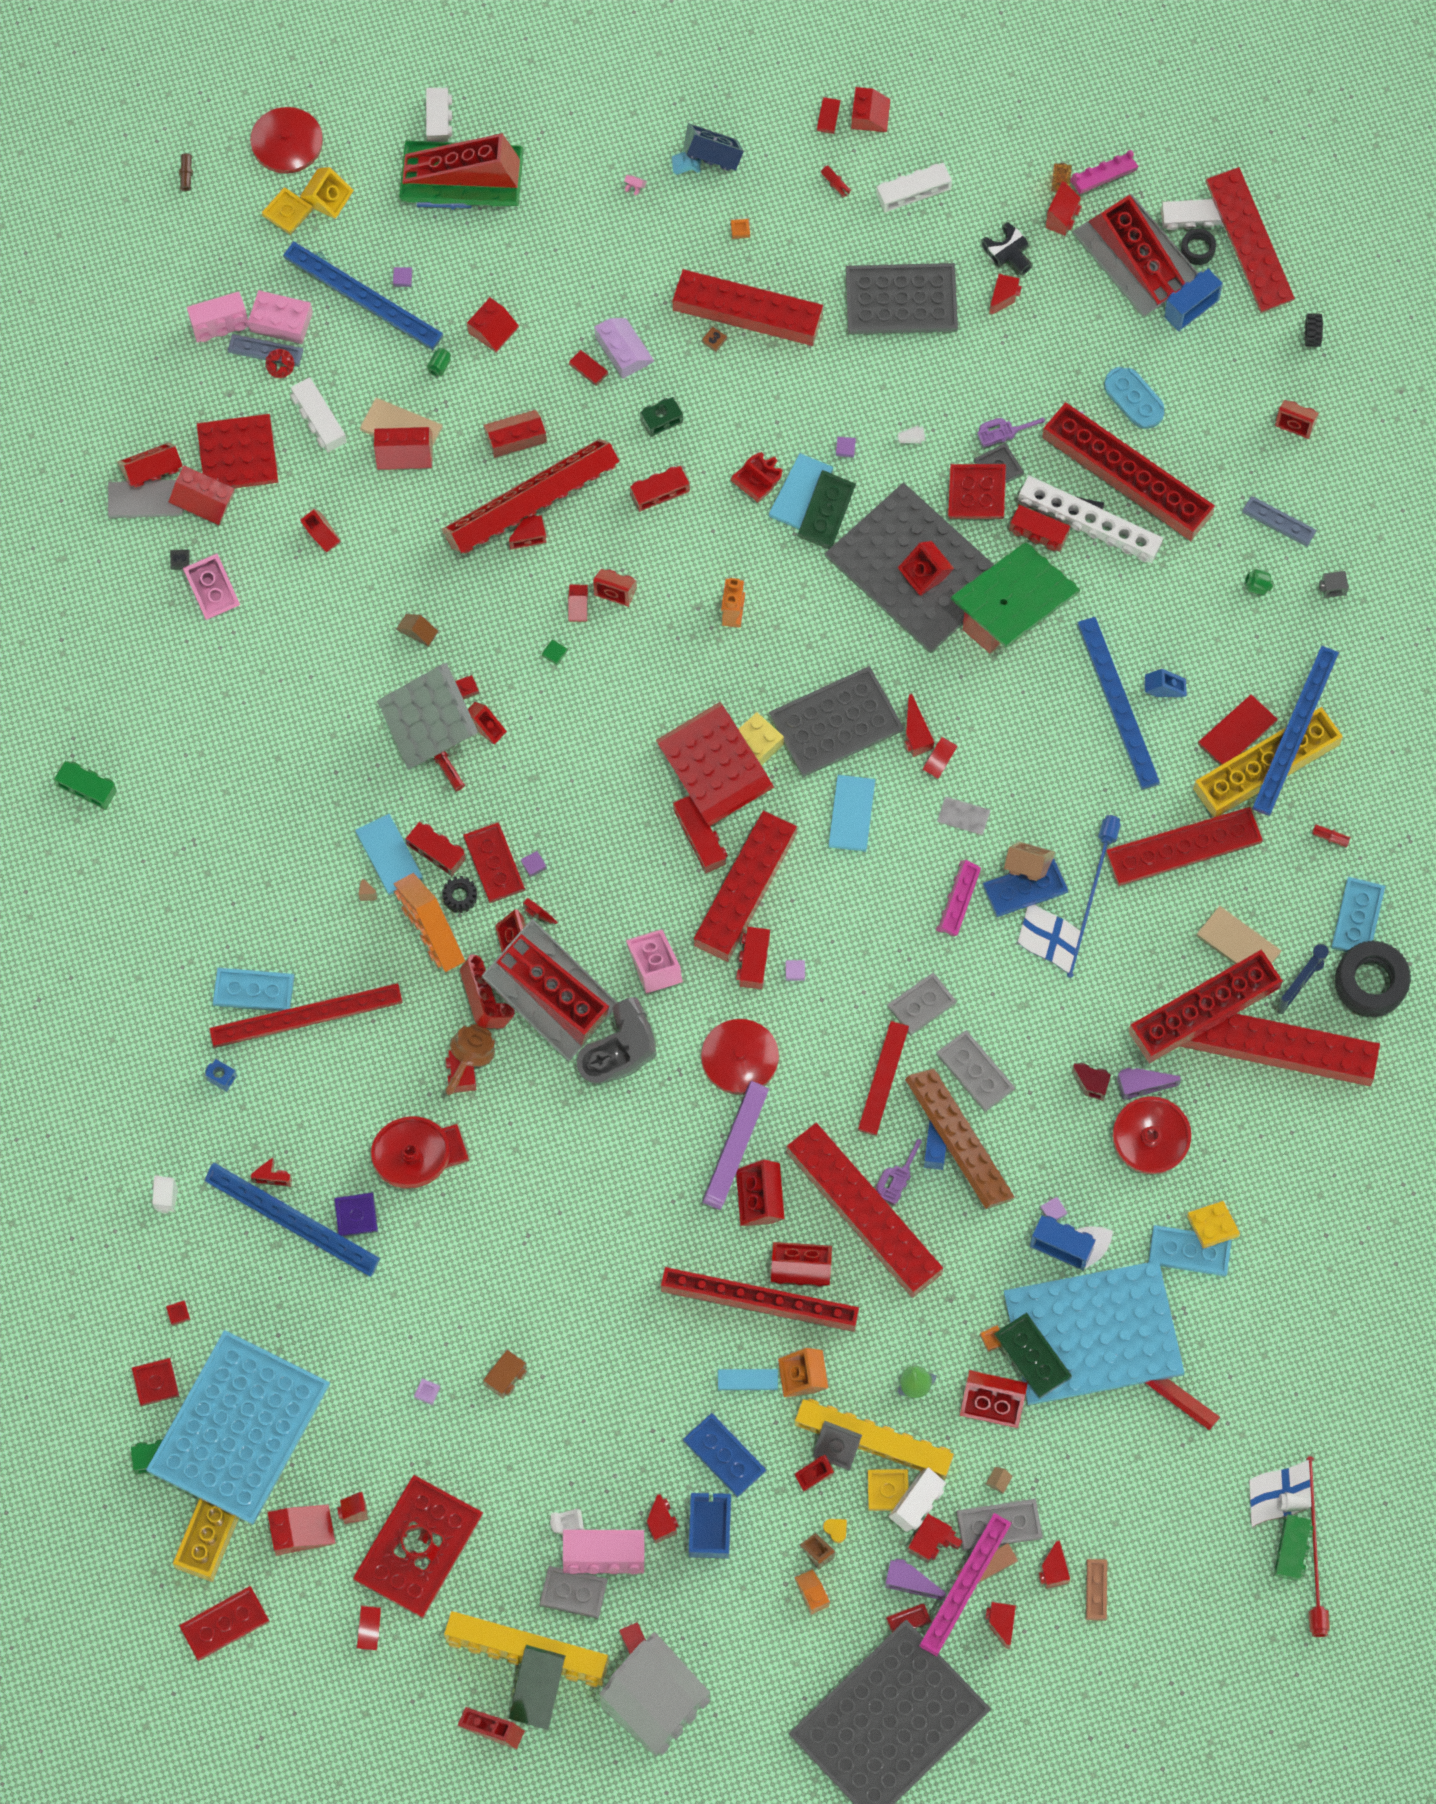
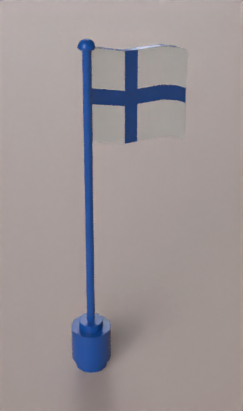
M1106 815L1100 827L1098 838L1104 845L1081 930L1066 920L1039 908L1037 905L1027 907L1018 943L1029 952L1054 963L1067 973L1068 978L1074 976V966L1107 845L1115 843L1121 827L1120 818L1113 815Z

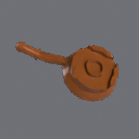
M471 1024L470 1027L465 1025L451 1038V1052L461 1063L445 1089L447 1095L455 1092V1088L460 1083L467 1065L484 1066L494 1059L495 1039L491 1037L492 1033L488 1029L482 1028L477 1024Z

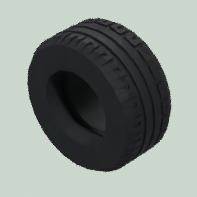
M1364 941L1351 947L1342 957L1335 973V988L1342 1003L1354 1013L1366 1017H1379L1394 1011L1404 1000L1411 983V971L1406 958L1403 957L1404 955L1397 948L1382 941ZM1368 963L1381 966L1390 977L1389 989L1382 994H1369L1363 991L1355 979L1358 967Z

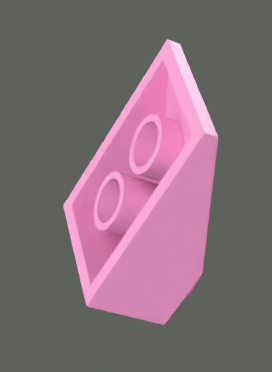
M217 553L183 567L206 620L240 605Z
M662 929L626 940L638 977L646 994L682 983L680 965Z

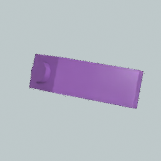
M1125 1068L1118 1073L1117 1082L1123 1100H1128L1179 1086L1181 1078L1177 1075L1139 1068Z
M902 1559L890 1561L885 1588L945 1601L946 1593L912 1565L907 1564V1561Z

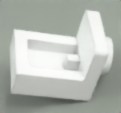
M574 1509L563 1513H551L550 1525L553 1532L563 1535V1530H583L581 1510Z

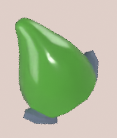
M909 1366L902 1372L897 1392L902 1396H909L911 1398L923 1397L929 1392L932 1384L936 1381V1375L929 1374L920 1366Z

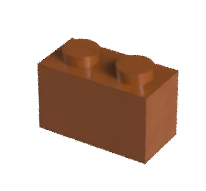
M507 1349L483 1380L484 1386L502 1399L506 1395L510 1396L515 1389L514 1384L518 1379L522 1380L527 1373L526 1362Z

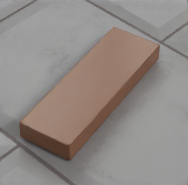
M1008 1543L996 1550L978 1584L1018 1562ZM962 1569L956 1571L955 1574L957 1575V1577L961 1573Z
M1087 1559L1086 1620H1107L1106 1559Z

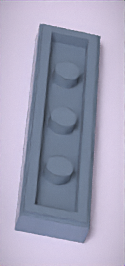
M232 334L228 347V353L265 360L268 354L275 349H284L293 356L294 366L296 367L300 366L304 350L299 347ZM281 358L279 359V361H273V362H276V363L284 364V363H282V359H281Z
M1253 496L1250 497L1242 510L1243 514L1308 547L1317 531Z

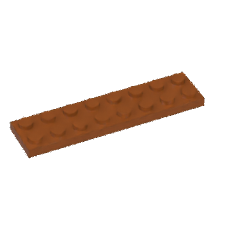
M930 1069L909 1075L905 1081L985 1209L1011 1202L1015 1196L1011 1192L1010 1187L1006 1184L1000 1171L996 1168L990 1155L986 1152L936 1070Z

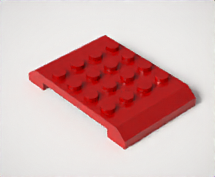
M721 702L656 739L661 751L709 827L775 788Z

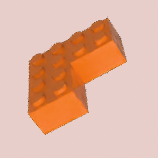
M412 873L393 883L396 888L393 892L397 900L401 901L403 905L401 909L404 915L421 932L420 938L429 949L427 953L437 968L441 967L447 972L466 962L437 898L421 880Z

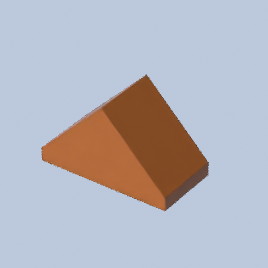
M405 614L396 628L397 631L428 647L438 633V630L419 614Z
M816 1533L800 1544L803 1551L818 1570L835 1558L834 1549Z

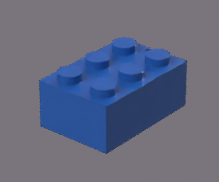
M1209 268L1204 272H1199L1194 277V280L1190 283L1186 282L1177 293L1173 292L1168 296L1164 317L1178 332L1220 300L1223 283Z
M1041 1216L1032 1235L1030 1247L1084 1271L1093 1252L1096 1239L1087 1232L1080 1233L1069 1224L1063 1225L1058 1223L1051 1216Z
M691 1493L689 1558L729 1559L731 1494L713 1493V1502H709V1493Z

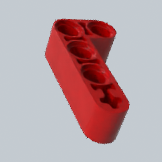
M472 954L460 967V974L474 1020L482 1028H504L514 1017L515 1010L509 1004L495 1002L491 986L482 978L486 971L484 962L478 955Z

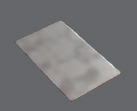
M945 796L937 822L983 835L991 810Z

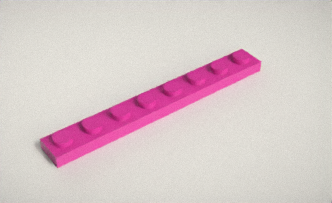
M996 1513L993 1514L919 1647L937 1657L1011 1525L1010 1521Z

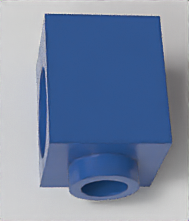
M217 1059L210 1063L205 1070L207 1081L226 1092L237 1077L236 1071ZM217 1072H224V1075L222 1077H215V1074Z

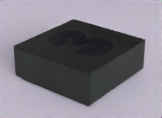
M189 549L170 550L171 570L183 569V567L190 565Z

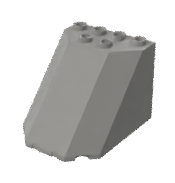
M655 1632L646 1641L644 1640L613 1673L608 1684L599 1693L601 1709L655 1757L659 1754L663 1755L670 1747L669 1742L673 1738L677 1740L683 1733L685 1724L688 1723L690 1725L697 1717L696 1713L700 1707L704 1709L711 1701L709 1699L710 1691Z

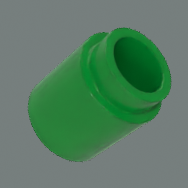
M438 348L433 353L427 365L431 375L437 377L444 374L451 361L449 351Z

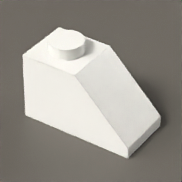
M155 1175L152 1202L154 1209H157L160 1213L174 1212L178 1194L175 1179Z

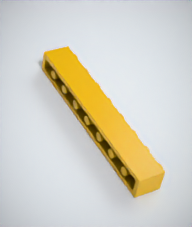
M803 1399L795 1419V1426L820 1435L824 1421L861 1434L862 1438L858 1446L860 1450L920 1472L929 1467L942 1480L946 1479L954 1456L950 1449L942 1446L940 1448L934 1447L931 1442L926 1440H915L912 1435L907 1433L898 1434L894 1432L893 1428L883 1426V1428L876 1426L875 1422L864 1419V1421L857 1419L856 1415L849 1412L843 1414L838 1412V1409L833 1406H821L814 1399Z

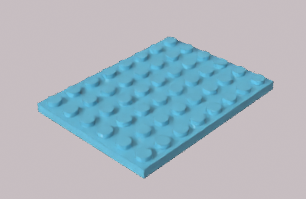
M1159 1261L1004 1290L1010 1323L1027 1312L1072 1375L1070 1380L1041 1399H1038L1031 1387L1027 1385L1026 1399L1028 1405L1142 1384L1151 1380H1163L1185 1374Z
M224 1330L146 1470L254 1525L329 1388L330 1382Z

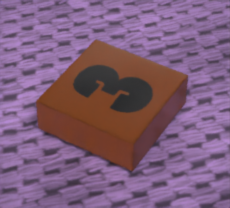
M712 327L702 338V343L717 352L727 340V336Z

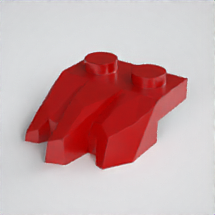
M763 452L752 455L746 460L744 466L732 475L730 480L756 502H760L773 490L782 477L783 471L781 468H774L778 462L775 456L764 460Z

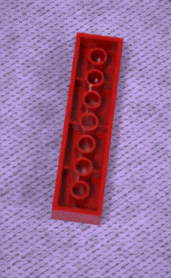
M682 269L673 297V311L814 346L823 317V304Z
M764 810L762 811L694 937L695 947L729 962L743 936V932L747 929L797 835L796 825Z
M1261 949L1130 1024L1128 1032L1150 1064L1281 988L1283 980Z

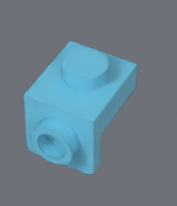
M686 152L672 156L673 173L676 175L689 170H694L697 173L701 172V159H691L687 156Z

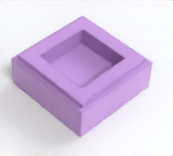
M786 960V981H805V960Z
M1058 1197L1040 1206L1045 1217L1051 1216L1059 1220L1067 1215V1211Z
M422 1379L414 1398L433 1405L441 1387Z

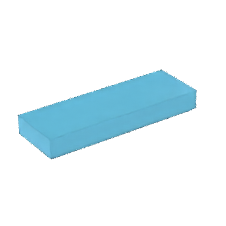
M718 1369V1391L778 1390V1369Z

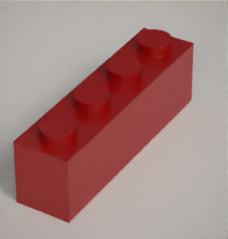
M690 795L673 802V811L705 874L726 865L728 855L725 848L720 847L718 843L720 839L717 832L712 831L711 827L707 825Z

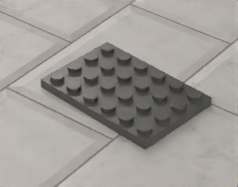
M955 263L846 266L848 334L958 331Z
M870 666L769 712L775 728L784 736V744L802 778L904 731L901 721Z

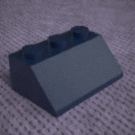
M688 123L683 149L689 158L697 160V158L702 159L709 165H720V168L726 171H730V169L737 170L744 153L737 139Z

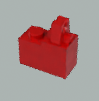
M927 1514L910 1543L907 1552L929 1564L931 1559L935 1560L940 1552L938 1547L942 1549V1547L948 1548V1546L959 1550L963 1541L954 1536L956 1532L952 1530L950 1525Z

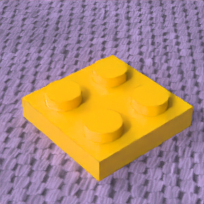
M284 187L262 211V216L291 235L312 212L313 206Z
M1224 1201L1188 1212L1187 1214L1203 1249L1237 1238L1240 1235Z
M908 1469L868 1470V1511H893L908 1490Z

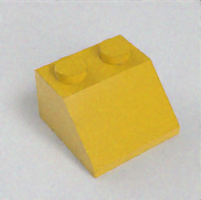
M324 167L316 170L300 197L312 205L313 209L336 219L354 190L330 167Z

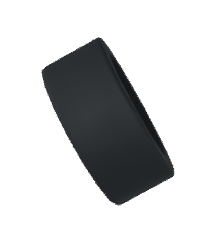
M1204 229L1190 230L1184 235L1181 244V253L1193 265L1208 263L1212 260L1216 250L1214 236ZM1194 239H1201L1209 245V250L1202 255L1195 254L1188 249V243Z

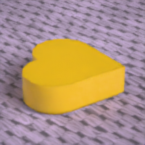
M828 1519L824 1522L823 1530L827 1535L831 1536L833 1542L842 1543L846 1539L847 1519Z

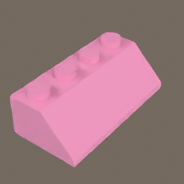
M563 1530V1573L644 1574V1530Z

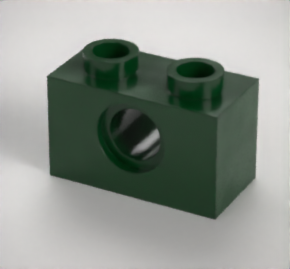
M674 397L664 398L658 404L647 406L640 411V420L651 438L683 423V413ZM658 414H664L665 416H664V417H658L657 415H658Z

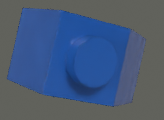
M1165 669L1145 674L1144 687L1146 693L1156 697L1187 696L1185 678Z

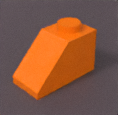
M813 1569L794 1577L811 1615L830 1606L829 1598Z

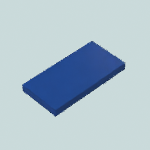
M1055 859L1052 860L1045 877L1037 881L1028 879L1027 875L1024 874L1013 875L1010 873L983 883V888L996 917L1068 893V888Z
M713 1413L707 1416L683 1438V1442L737 1498L767 1471Z

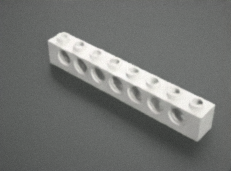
M1030 475L1019 493L1018 501L1023 506L1032 507L1043 515H1049L1057 521L1070 525L1074 530H1081L1094 539L1103 540L1107 545L1118 547L1126 554H1133L1143 562L1153 563L1162 545L1163 537ZM1040 495L1043 499L1039 500L1035 496ZM1058 503L1060 507H1054L1052 504ZM1069 511H1075L1077 515H1071ZM1086 519H1092L1094 522L1088 523ZM1102 527H1109L1111 530L1105 531ZM1124 534L1128 538L1122 539L1119 535ZM1141 542L1144 544V546L1139 547L1136 543Z

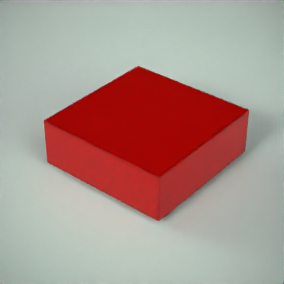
M185 1300L166 1306L172 1326L191 1320Z

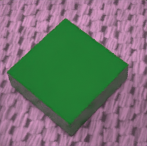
M552 639L542 652V657L558 665L568 652V649Z

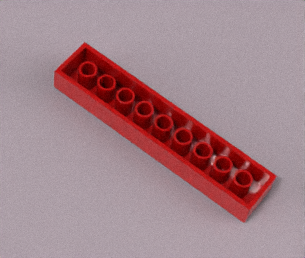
M1067 402L1062 405L1043 428L1042 438L1189 541L1194 539L1213 516L1214 504Z
M597 439L441 530L451 549L460 553H468L473 550V546L476 544L487 542L490 536L503 533L505 528L510 525H517L523 517H530L536 514L537 509L550 506L553 500L564 498L569 494L570 490L579 489L584 486V482L600 477V473L605 470L610 471L614 469L620 461L610 442Z
M1237 1013L1180 1047L1371 1087L1375 1076L1380 1043Z
M817 1122L786 1146V1153L912 1299L943 1274L944 1268Z

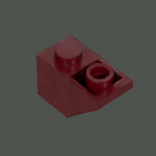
M1074 1063L1072 1074L1084 1095L1104 1101L1111 1074L1105 1069L1090 1068L1085 1063Z

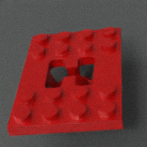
M413 1475L353 1580L423 1619L484 1513L422 1478ZM420 1530L421 1534L417 1540L427 1544L430 1538V1545L427 1550L420 1553L414 1550L408 1552L404 1544L408 1533ZM434 1534L443 1539L439 1548L433 1542L432 1535ZM398 1544H401L406 1554L405 1558H400L394 1554ZM427 1557L431 1561L425 1570L415 1566L417 1559Z

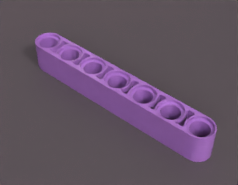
M750 1081L702 1203L721 1210L769 1088Z

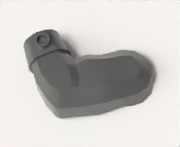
M638 998L624 999L612 1007L616 1027L619 1028L618 1032L602 1040L587 1044L579 1051L576 1061L577 1069L584 1079L591 1083H606L625 1078L638 1071L657 1056L654 1034L651 1025L646 1019L647 1014Z

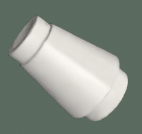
M915 426L899 432V443L921 444L922 441H926L923 426Z
M1288 1492L1279 1495V1510L1291 1512L1309 1509V1497Z

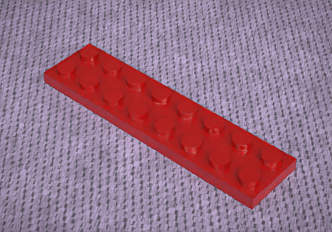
M1240 167L1207 178L1205 180L1260 313L1294 301L1295 297Z
M1250 807L1107 849L1106 855L1117 885L1121 886L1258 845L1263 842L1252 810Z

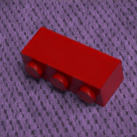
M681 465L670 467L660 474L655 473L648 479L638 480L630 486V495L639 512L690 492V483Z
M1019 505L1010 523L1009 531L1018 537L1028 538L1032 543L1042 544L1051 551L1061 552L1069 536L1071 526Z
M419 821L405 838L408 847L451 877L466 860L465 851L457 844L455 846L451 844L445 835H438L427 823L422 824Z
M748 926L747 933L743 932L742 944H745L744 951L740 950L739 956L742 968H738L736 980H740V987L763 990L770 929Z

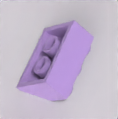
M609 318L594 326L595 338L622 379L654 362V359L626 318Z

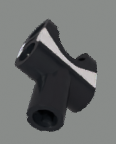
M1009 222L1002 225V230L1007 238L1005 241L995 242L988 237L981 239L984 251L996 266L1001 267L1006 262H1009L1020 275L1026 274L1032 268L1033 264L1022 253V251L1029 247V244L1021 232Z

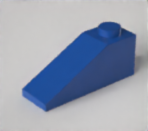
M929 1119L924 1168L943 1170L946 1145Z

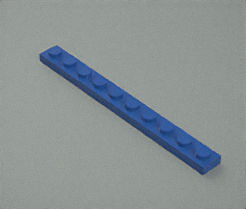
M293 241L283 254L284 259L428 348L434 350L443 338V333L298 243Z
M1096 616L1079 621L1077 624L1140 788L1143 790L1159 785V778Z
M1321 645L1252 810L1267 816L1271 815L1339 654L1338 651Z
M216 1163L211 1164L205 1182L371 1277L374 1274L380 1261L379 1257Z

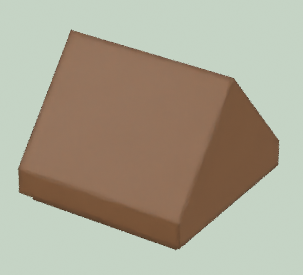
M362 879L359 890L360 901L376 900V890L365 879Z
M995 1467L986 1485L1004 1494L1013 1476L1006 1469Z

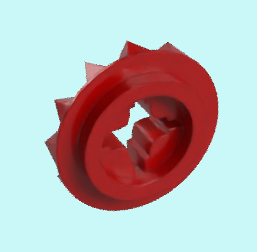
M275 349L265 359V367L268 373L275 378H285L294 369V358L287 350ZM281 358L282 363H284V365L287 366H281L278 369L277 364H275L273 361H279V359Z

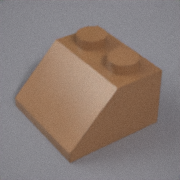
M1018 842L1009 846L1004 869L1009 870V873L1013 875L1024 874L1027 875L1028 879L1037 881L1045 877L1055 856V851Z

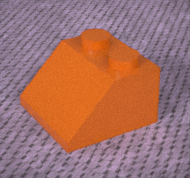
M804 1348L778 1358L784 1397L815 1394L828 1389L823 1350Z

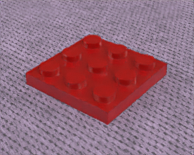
M950 464L949 519H1004L1006 464Z

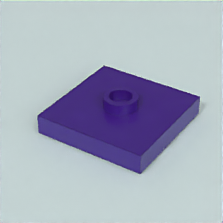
M373 1192L334 1198L339 1235L346 1237L378 1232Z

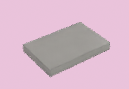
M933 972L887 1004V1007L901 1024L909 1026L908 1034L911 1036L954 1006L957 1001Z
M549 1566L540 1600V1607L599 1619L608 1579L584 1573H563V1569Z

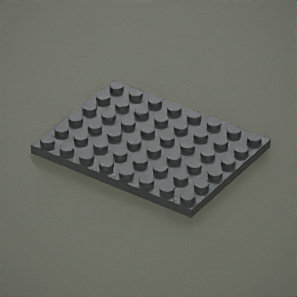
M904 482L825 552V557L930 654L963 625L964 611L951 600V597L994 565ZM932 541L954 569L944 581L923 595H919L898 567L920 542Z
M907 1620L890 1634L789 1733L853 1804H896L992 1710L940 1654L936 1657L919 1647L924 1637Z

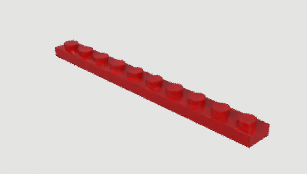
M396 983L210 1027L209 1030L213 1047L217 1048L402 1004L403 1001L399 984Z

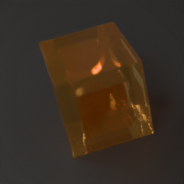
M1054 163L1051 191L1057 192L1062 181L1070 186L1072 165Z

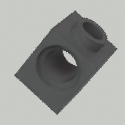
M1346 571L1323 574L1322 580L1319 581L1320 592H1323L1324 598L1347 595L1349 586Z

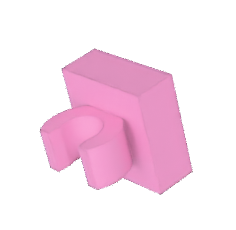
M626 175L624 182L629 184L626 185L625 191L629 192L633 186L635 188L634 195H638L640 188H645L647 181L633 175Z

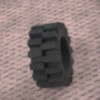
M1307 313L1304 331L1305 346L1321 347L1323 338L1322 314Z
M457 876L453 877L454 880L449 879L448 884L445 883L444 889H442L444 904L449 910L453 909L454 913H457V911L463 913V910L468 912L469 908H473L474 903L477 902L476 886L467 877L464 879L463 876H460V879H457ZM456 889H464L467 892V897L462 901L455 900L452 894Z

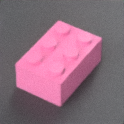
M258 290L248 320L249 330L252 333L303 344L313 314L312 305L310 302Z
M240 291L187 307L196 342H206L211 338L222 337L228 333L242 331L249 327Z

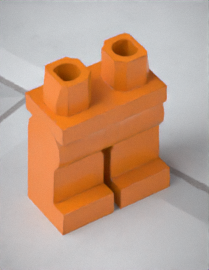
M736 578L725 579L721 612H723L722 626L741 628L745 602L743 580Z

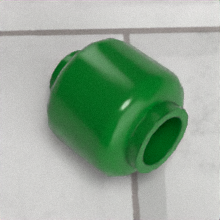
M1259 569L1249 571L1244 582L1249 592L1260 596L1271 591L1274 581L1271 580V574Z

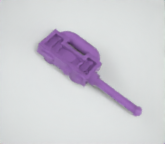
M1041 417L1038 420L1017 427H1012L1010 421L1006 422L1003 418H996L982 423L977 436L983 448L990 447L996 443L1013 439L1020 430L1040 423L1043 424L1045 418ZM999 425V428L988 431V429Z
M921 1139L916 1140L906 1164L902 1168L895 1165L894 1168L885 1169L876 1185V1191L891 1205L895 1206L898 1203L904 1187L906 1188L908 1184L906 1183L907 1180L911 1178L909 1167L920 1144H922ZM889 1176H891L893 1180L888 1189L885 1187Z

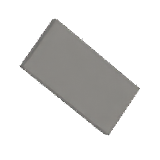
M176 480L144 481L145 484L139 487L130 486L127 481L108 482V518L183 516V509L168 503Z
M967 1030L936 1052L938 1058L984 1112H987L1015 1090L1014 1085Z
M1036 1498L956 1511L960 1537L963 1541V1551L975 1548L994 1513L1011 1522L999 1546L1007 1543L1014 1544L1043 1539Z

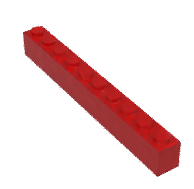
M665 1267L661 1283V1292L851 1332H855L859 1315V1307L669 1267Z

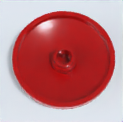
M280 107L262 115L255 123L250 138L252 152L256 160L268 170L283 174L299 172L309 167L318 158L323 146L322 131L317 120L310 113L296 107Z
M748 1019L728 1020L716 1026L707 1035L701 1052L702 1067L705 1075L714 1086L730 1094L744 1095L750 1081L766 1086L771 1081L778 1067V1046L773 1035L763 1025Z
M1148 1096L1130 1102L1121 1110L1113 1127V1144L1118 1156L1131 1169L1144 1174H1162L1174 1169L1185 1158L1191 1144V1127L1186 1115L1176 1104L1161 1097Z
M408 1116L388 1123L378 1132L372 1143L371 1158L375 1171L385 1182L399 1188H418L431 1183L443 1173L449 1162L450 1146L445 1132L438 1124L427 1118Z

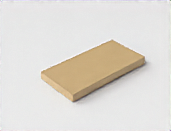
M375 398L360 426V431L374 436V428L430 427L433 432L434 445L443 426L440 423Z
M1221 906L1216 909L1196 935L1234 964L1261 949L1272 964L1282 951Z

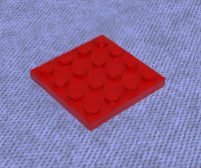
M270 413L197 423L202 473L232 488L279 483Z

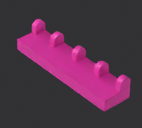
M1129 150L1126 154L1122 156L1117 155L1108 162L1103 161L1096 167L1086 168L1084 172L1074 173L1070 182L1078 193L1082 194L1137 171L1139 166L1133 159V151Z
M966 859L959 863L960 868L957 876L954 877L952 891L948 894L946 908L941 913L940 925L936 928V931L946 932L953 937L958 936L981 871V867Z

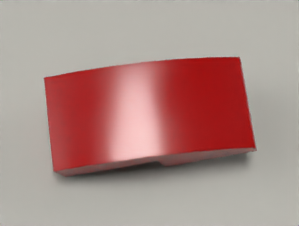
M941 737L922 770L939 779L958 746Z
M361 1605L357 1649L377 1650L381 1607Z

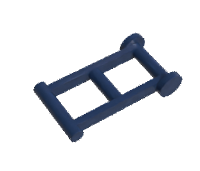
M1318 944L1314 947L1313 957L1310 958L1307 965L1282 996L1277 1009L1279 1014L1285 1013L1314 972L1323 969V959L1329 953L1326 945Z

